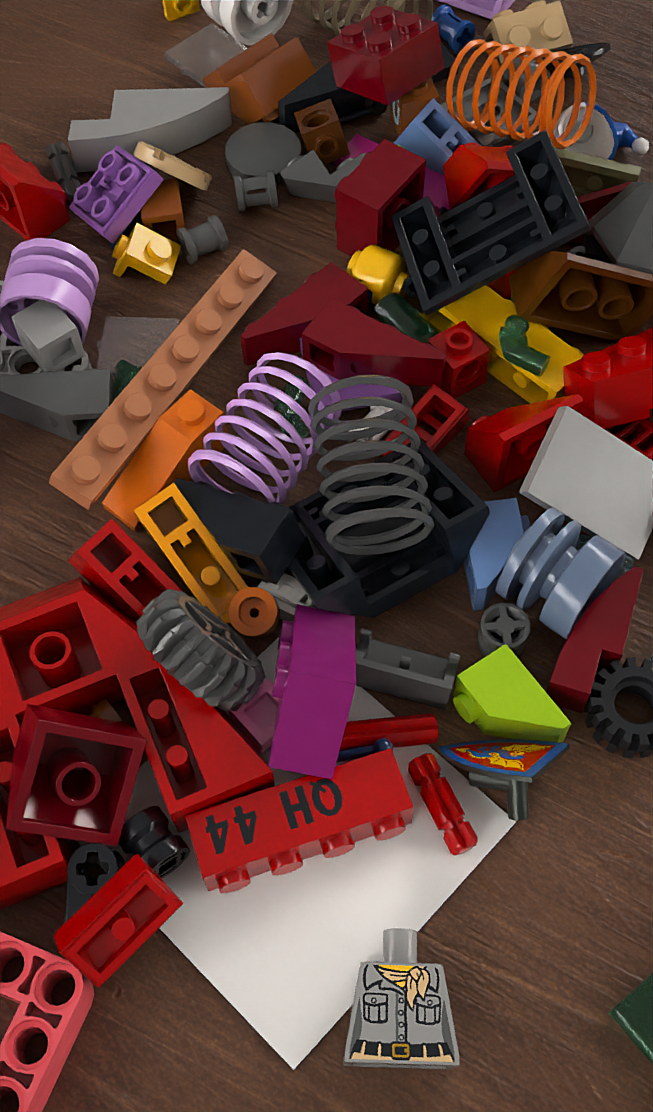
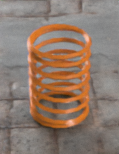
M472 40L460 50L449 72L446 86L448 113L465 130L470 132L479 130V132L486 135L495 133V135L501 138L511 136V138L517 141L526 138L528 140L535 136L532 133L539 125V132L546 130L553 146L563 150L571 147L583 135L591 119L596 99V74L589 58L581 53L569 55L564 51L553 53L546 48L535 50L530 46L518 47L512 43L503 45L497 41ZM479 47L470 56L469 60L467 61L466 65L462 70L457 85L456 115L454 112L452 97L453 83L456 76L457 68L461 60L463 59L464 55L470 49ZM486 51L488 58L481 67L473 88L472 113L474 120L468 122L463 114L462 105L464 85L473 63L477 57ZM502 54L505 60L499 68L497 57ZM518 56L521 63L515 72L513 60ZM535 59L538 66L533 75H531L529 63ZM552 62L555 70L548 80L546 66ZM576 63H580L586 66L589 75L588 104L577 132L571 139L564 141L575 125L581 104L582 84L579 69ZM491 65V87L487 102L479 115L480 88L486 71ZM508 67L509 88L506 93L505 108L500 119L496 122L494 108L498 100L502 75ZM570 67L575 83L574 103L564 132L559 138H556L553 130L560 118L564 102V73ZM524 71L525 93L522 108L516 122L512 125L511 108L518 80ZM541 74V97L538 111L529 127L528 111L530 98L536 81ZM558 88L557 102L555 106L554 115L552 117L553 101ZM488 119L491 125L490 127L484 125L488 121ZM504 122L507 127L506 130L500 128ZM522 123V129L524 132L519 133L516 131V129Z

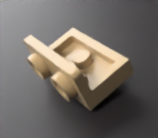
M545 0L537 1L527 6L525 10L515 13L511 9L501 11L492 17V21L483 33L485 40L493 39L503 45L512 43L518 47L530 46L535 50L546 48L551 52L569 48L573 44L560 0L546 4ZM500 54L499 59L500 63L502 64L505 58L502 54Z

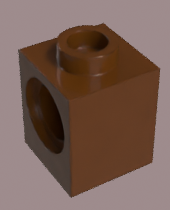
M331 99L294 113L308 153L314 150L323 165L350 155Z

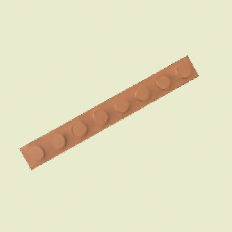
M243 249L54 470L49 484L89 510L138 450L158 418L176 403L270 287L277 272Z

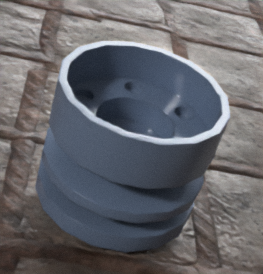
M553 507L547 509L514 545L498 579L495 591L507 601L519 593L516 605L523 611L530 609L541 597L546 599L540 614V623L567 640L574 626L592 602L613 583L625 560L626 552L599 535L592 537L578 550L575 546L581 532V524L574 520L562 529L565 520L564 514Z

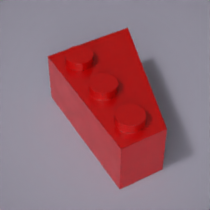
M653 328L634 336L621 338L618 343L600 351L587 353L582 359L563 367L564 396L574 394L581 396L584 400L580 412L581 415L603 429L650 418V409H653Z

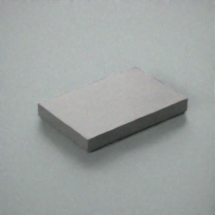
M569 406L558 407L519 493L545 509L554 507L564 514L566 522L569 523L575 520L580 523L581 531L591 537L599 535L626 552L627 559L639 560L653 529V460Z

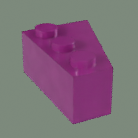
M296 604L293 621L283 620L278 641V655L275 665L276 675L272 697L279 699L268 767L332 779L356 687L355 616Z

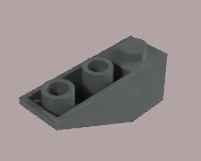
M85 369L83 371L65 372L43 371L40 373L12 375L0 374V413L71 441H80L118 397L110 369Z

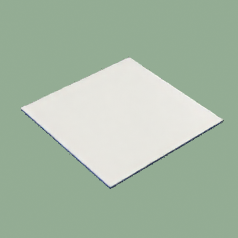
M279 637L257 657L262 663L266 676L263 682L269 678L274 684ZM355 687L347 721L395 717L362 687ZM427 744L393 748V754L414 806L412 823L405 825L406 830L403 833L382 841H377L375 836H371L354 842V849L337 857L325 858L324 854L321 853L303 859V865L300 868L287 874L275 876L272 875L271 871L250 877L251 883L248 886L230 893H220L219 889L208 891L202 878L189 829L178 833L165 804L149 759L138 770L124 823L145 808L159 806L169 820L168 829L173 835H180L190 848L189 856L169 875L162 878L184 904L159 929L293 1070L298 1067L353 1005L361 962H383V930L402 928L412 929L418 933L516 823L515 820L509 819L508 814L477 787L471 786L468 779ZM271 747L262 753L268 764ZM431 753L434 755L441 768L440 777H446L465 813L463 821H469L477 835L478 841L476 846L463 854L453 855L450 853L443 839L445 831L438 830L420 795L421 786L415 785L408 772L409 762L422 754ZM356 759L336 762V766ZM271 768L275 786L307 776V774ZM76 840L81 846L92 843ZM119 844L118 846L105 845L119 852L126 863L133 857V854H125ZM98 858L97 863L108 874L109 865L100 862Z

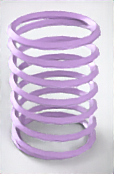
M283 352L264 354L257 361V367L249 372V383H244L238 388V399H232L226 405L227 416H220L215 421L216 432L208 433L203 437L204 449L196 450L188 459V470L194 483L202 481L213 486L215 489L229 492L217 484L201 467L199 461L208 459L223 474L237 483L252 490L262 492L268 504L272 502L284 504L287 492L296 486L298 475L307 469L309 458L317 453L313 445L319 435L310 426L312 421L311 414H308L292 397L276 387L270 386L264 373L287 380L298 387L310 399L316 393L301 379L291 373L265 365L271 360L280 359L292 362L308 370L324 387L332 384V381L315 365L298 356ZM252 389L259 402L245 399V394ZM338 390L329 394L332 403L341 401ZM260 391L266 392L276 404L292 415L273 405ZM321 400L319 401V405L317 408L318 411L322 410L325 407ZM241 406L251 420L235 416L234 410ZM252 409L258 410L275 420L289 434L275 429L266 423ZM342 410L328 414L325 417L338 420ZM226 423H231L234 430L243 439L224 433L223 426ZM320 423V426L323 429L327 430L329 428L328 426ZM293 425L308 428L311 437H301ZM242 426L252 430L253 432L263 437L274 448L260 442L258 439L250 435ZM277 438L286 442L296 443L300 453H289ZM214 440H220L222 445L235 458L257 471L271 475L276 481L277 486L266 485L258 475L229 455L213 450L211 443ZM305 444H310V447L306 450ZM234 445L251 454L259 462L254 461L253 459L239 451ZM262 452L275 458L284 459L289 470L276 469ZM293 460H300L299 464L295 466ZM289 476L288 481L283 483L282 477ZM272 493H278L276 499Z

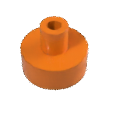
M248 587L237 592L231 599L228 617L234 629L249 638H262L276 628L280 618V609L277 601L269 592L259 587ZM259 612V615L254 618V615Z

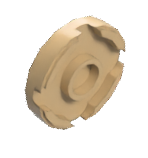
M143 141L138 142L133 153L135 157L197 188L207 190L212 179L210 174L199 168H194L181 159Z

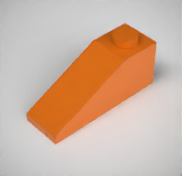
M190 389L158 418L103 500V507L133 531L137 532L142 527V524L135 516L134 510L174 483L176 478L186 481L192 480L188 470V459L196 450L204 449L203 437L208 433L216 432L215 421L220 416H224V412ZM226 424L223 426L224 433H227ZM214 440L211 443L212 449L218 452L225 448L220 440ZM204 459L200 460L199 463L204 468L211 460Z

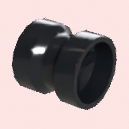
M159 806L145 808L123 824L118 842L125 854H133V856L139 854L161 878L166 877L177 869L190 853V848L180 835H173L168 829L169 820Z

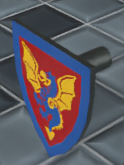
M524 739L482 740L438 746V752L446 761L469 771V784L471 786L507 791L508 818L516 821L529 818L528 782L532 783L570 749L569 743Z

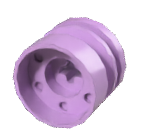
M34 238L21 242L12 250L0 294V331L9 340L23 346L11 316L39 300H45L57 304L74 323L83 344L99 281V274L94 262L86 253L72 244L56 239Z

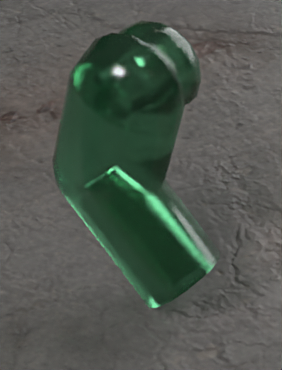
M294 375L310 387V384L306 379H304L301 376ZM287 382L282 390L299 405L305 397V394L290 382ZM277 398L274 403V410L294 426L301 438L308 435L310 431L301 417L286 403ZM281 427L282 432L289 438H292L290 434L284 428Z

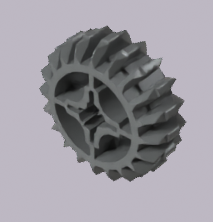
M171 589L163 591L159 597L153 599L143 610V615L136 622L139 637L143 640L144 647L152 652L154 660L167 670V674L177 679L181 686H185L192 691L196 698H203L210 706L218 707L224 711H237L244 703L247 704L252 699L266 677L261 661L256 657L255 652L246 645L245 640L239 637L234 632V629L229 627L220 616L215 615L207 606H203L194 597H189L184 592Z

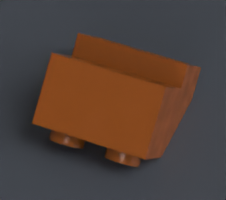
M271 33L202 78V81L207 88L229 87L231 112L250 125L261 118L264 122H271L279 117L278 102L316 73V70L297 36L279 46Z

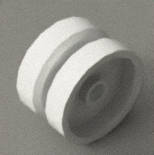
M201 0V5L207 15L217 24L223 26L237 41L247 46L254 45L271 33L274 36L285 23L293 4V0Z

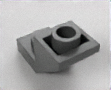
M312 150L305 156L300 155L292 159L286 168L280 171V174L291 196L336 203L334 193L339 181L345 176L348 177L358 167L365 152L356 158L344 160L339 164L335 172L329 174L315 151Z

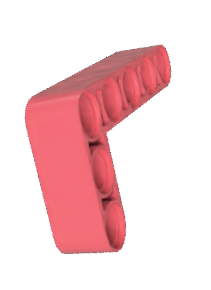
M0 931V995L20 1004L0 1044V1099L6 1093L15 1091L19 1097L18 1112H42L91 1008L94 998L93 984L68 960ZM23 956L24 968L20 976L12 982L4 983L2 972L6 963L14 957ZM63 978H74L75 991L70 1000L62 1005H53L51 994L56 983ZM45 1033L48 1039L45 1055L38 1062L28 1065L24 1055L27 1042L34 1035Z

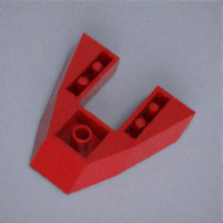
M81 577L0 607V910L66 882L67 867L71 858L65 838L12 831L6 827L12 759L27 704L85 715L90 713L92 705L103 698L110 704L126 699L137 731L147 740L144 749L178 833L189 829L185 815L275 786L273 771L268 767V763L262 753L224 710L210 706L203 698H196L192 691L185 686H181L177 679L167 674V670L154 660L152 652L144 647L143 640L139 637L136 621Z

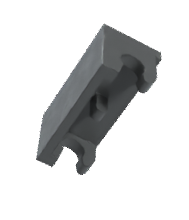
M361 629L359 644L356 650V686L446 710L460 654L450 652L449 659L371 639L372 631Z

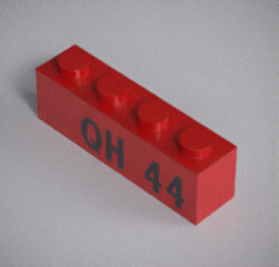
M392 748L335 766L332 779L307 775L185 815L202 878L208 891L219 889L220 893H230L248 886L251 883L250 877L271 871L272 875L275 876L295 871L303 865V859L321 853L324 854L325 858L343 855L354 849V842L371 836H375L377 841L398 836L406 830L405 825L412 823L414 806Z

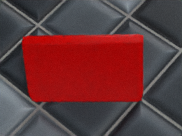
M136 854L54 934V939L59 953L99 988L184 903L139 854Z

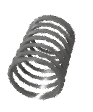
M358 375L338 380L319 391L310 400L308 411L312 416L310 426L319 435L314 442L313 448L322 456L318 461L316 469L322 476L326 477L321 483L319 491L323 496L330 499L324 505L322 513L328 519L334 521L325 532L327 536L325 540L332 548L346 554L372 555L398 551L415 545L426 538L435 525L432 517L429 516L432 506L429 499L424 497L428 484L425 477L421 475L425 465L421 454L417 453L421 442L418 434L414 431L417 419L411 410L414 402L413 395L409 386L393 377ZM359 384L382 385L394 388L401 393L403 398L400 403L382 397H357L327 405L320 411L317 409L319 401L326 395L341 388ZM358 406H384L393 409L377 417L352 421H340L325 417L336 411ZM404 417H406L408 422L407 426L399 423ZM320 423L328 426L329 428L327 430L323 429L320 426ZM360 428H368V429L359 430V431L344 432V431H347V430H354V429H360ZM388 429L403 432L392 441L368 440L334 448L331 451L323 447L326 439L344 441L363 439L380 434ZM407 438L411 442L410 447L402 444ZM390 450L405 453L402 458L392 463L360 464L336 472L326 468V464L331 460L353 461L368 459ZM412 459L415 467L411 469L404 465ZM391 472L408 476L391 486L375 485L355 488L342 493H335L329 490V486L336 481L354 482L370 480ZM415 480L418 485L417 492L406 488ZM390 495L410 498L408 501L393 508L364 510L348 515H340L332 511L333 507L342 502L372 501ZM419 502L422 511L410 508ZM390 517L415 518L404 526L376 535L361 537L337 535L343 529L355 524L376 522ZM422 523L425 525L423 530L403 540L382 545L362 546L396 539L415 530Z

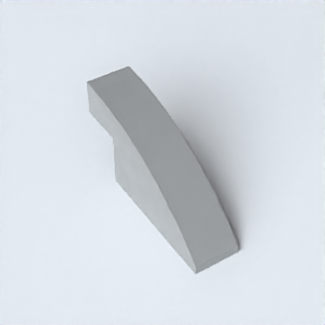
M229 87L114 90L110 119L71 120L68 143L76 173L97 171L99 161L103 155L112 151L117 145L133 155L137 143L143 141L148 145L150 144L174 155L210 139L232 125Z

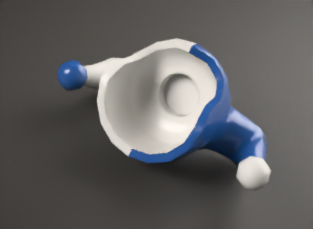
M581 102L575 125L564 141L571 139L577 132L583 120L587 102ZM595 104L591 119L583 135L566 150L612 160L616 155L617 148H632L633 153L641 156L649 150V142L642 137L639 138L626 123L614 122L604 108ZM573 105L561 113L553 130L556 138H559L564 132L570 119Z

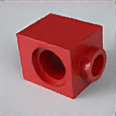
M465 320L428 339V344L446 354L444 381L439 387L455 399L485 383L490 349Z

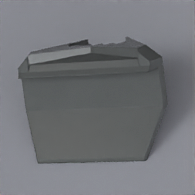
M632 182L588 221L592 230L583 234V247L585 253L609 258L613 265L653 275V183Z

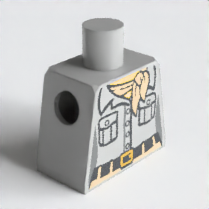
M402 928L383 930V962H361L343 1056V1066L454 1070L460 1066L444 969L441 964L417 963V931Z

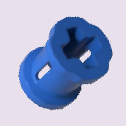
M447 4L441 5L432 14L431 21L438 22L440 38L448 43L449 50L455 54H458L464 46L474 39L475 24L469 20L462 21L454 15V11Z

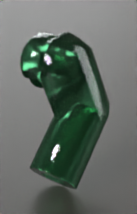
M518 315L507 317L505 326L500 328L498 334L504 358L510 363L541 377L549 364L550 356L529 346L527 336L525 335L529 329V323L525 318Z

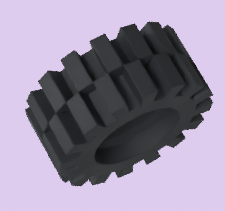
M627 657L623 666H621L619 660H615L609 664L607 671L603 668L593 682L590 696L584 707V712L588 713L585 723L588 729L595 727L596 730L592 737L597 743L603 739L609 742L605 750L613 754L617 747L624 749L623 757L631 759L635 752H639L641 758L649 757L653 752V716L650 721L644 724H633L624 720L617 713L614 704L615 698L619 694L633 692L643 696L651 704L653 710V671L650 670L653 661L644 659L641 667L636 666V657Z

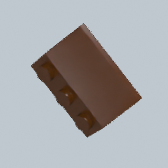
M550 251L517 268L508 278L519 320L618 342L621 338L633 336L653 315L652 274L566 252Z

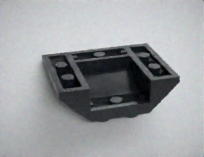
M546 130L506 151L515 175L442 215L429 196H426L391 216L419 301L426 316L592 230Z
M420 439L421 444L417 453L421 454L425 465L421 475L425 477L428 484L424 497L430 501L432 509L429 516L432 517L435 524L426 538L407 548L383 554L356 555L335 550L325 540L327 537L325 532L334 521H331L322 513L324 505L330 499L318 491L288 507L295 514V520L305 537V541L288 568L316 608L375 618L458 572L490 514L488 506ZM393 451L372 463H392L402 458L405 453ZM412 459L404 465L411 469L415 467ZM391 472L370 480L354 482L337 481L329 486V490L335 493H342L361 487L375 485L391 486L408 476ZM416 480L406 488L417 492L418 485ZM390 495L372 501L342 502L333 507L332 511L340 515H348L364 510L393 508L408 501L410 498ZM419 502L410 508L422 511ZM390 517L376 522L355 524L343 529L337 535L351 537L376 535L404 526L415 518ZM422 523L415 530L396 539L362 546L382 545L400 541L417 534L424 529L425 525Z

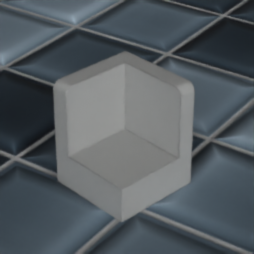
M39 300L11 316L21 344L43 371L58 372L85 356L77 327L57 304Z

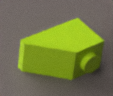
M504 644L456 677L453 693L454 706L467 723L471 724L474 722L483 734L508 739L560 743L564 741L571 722L507 644Z

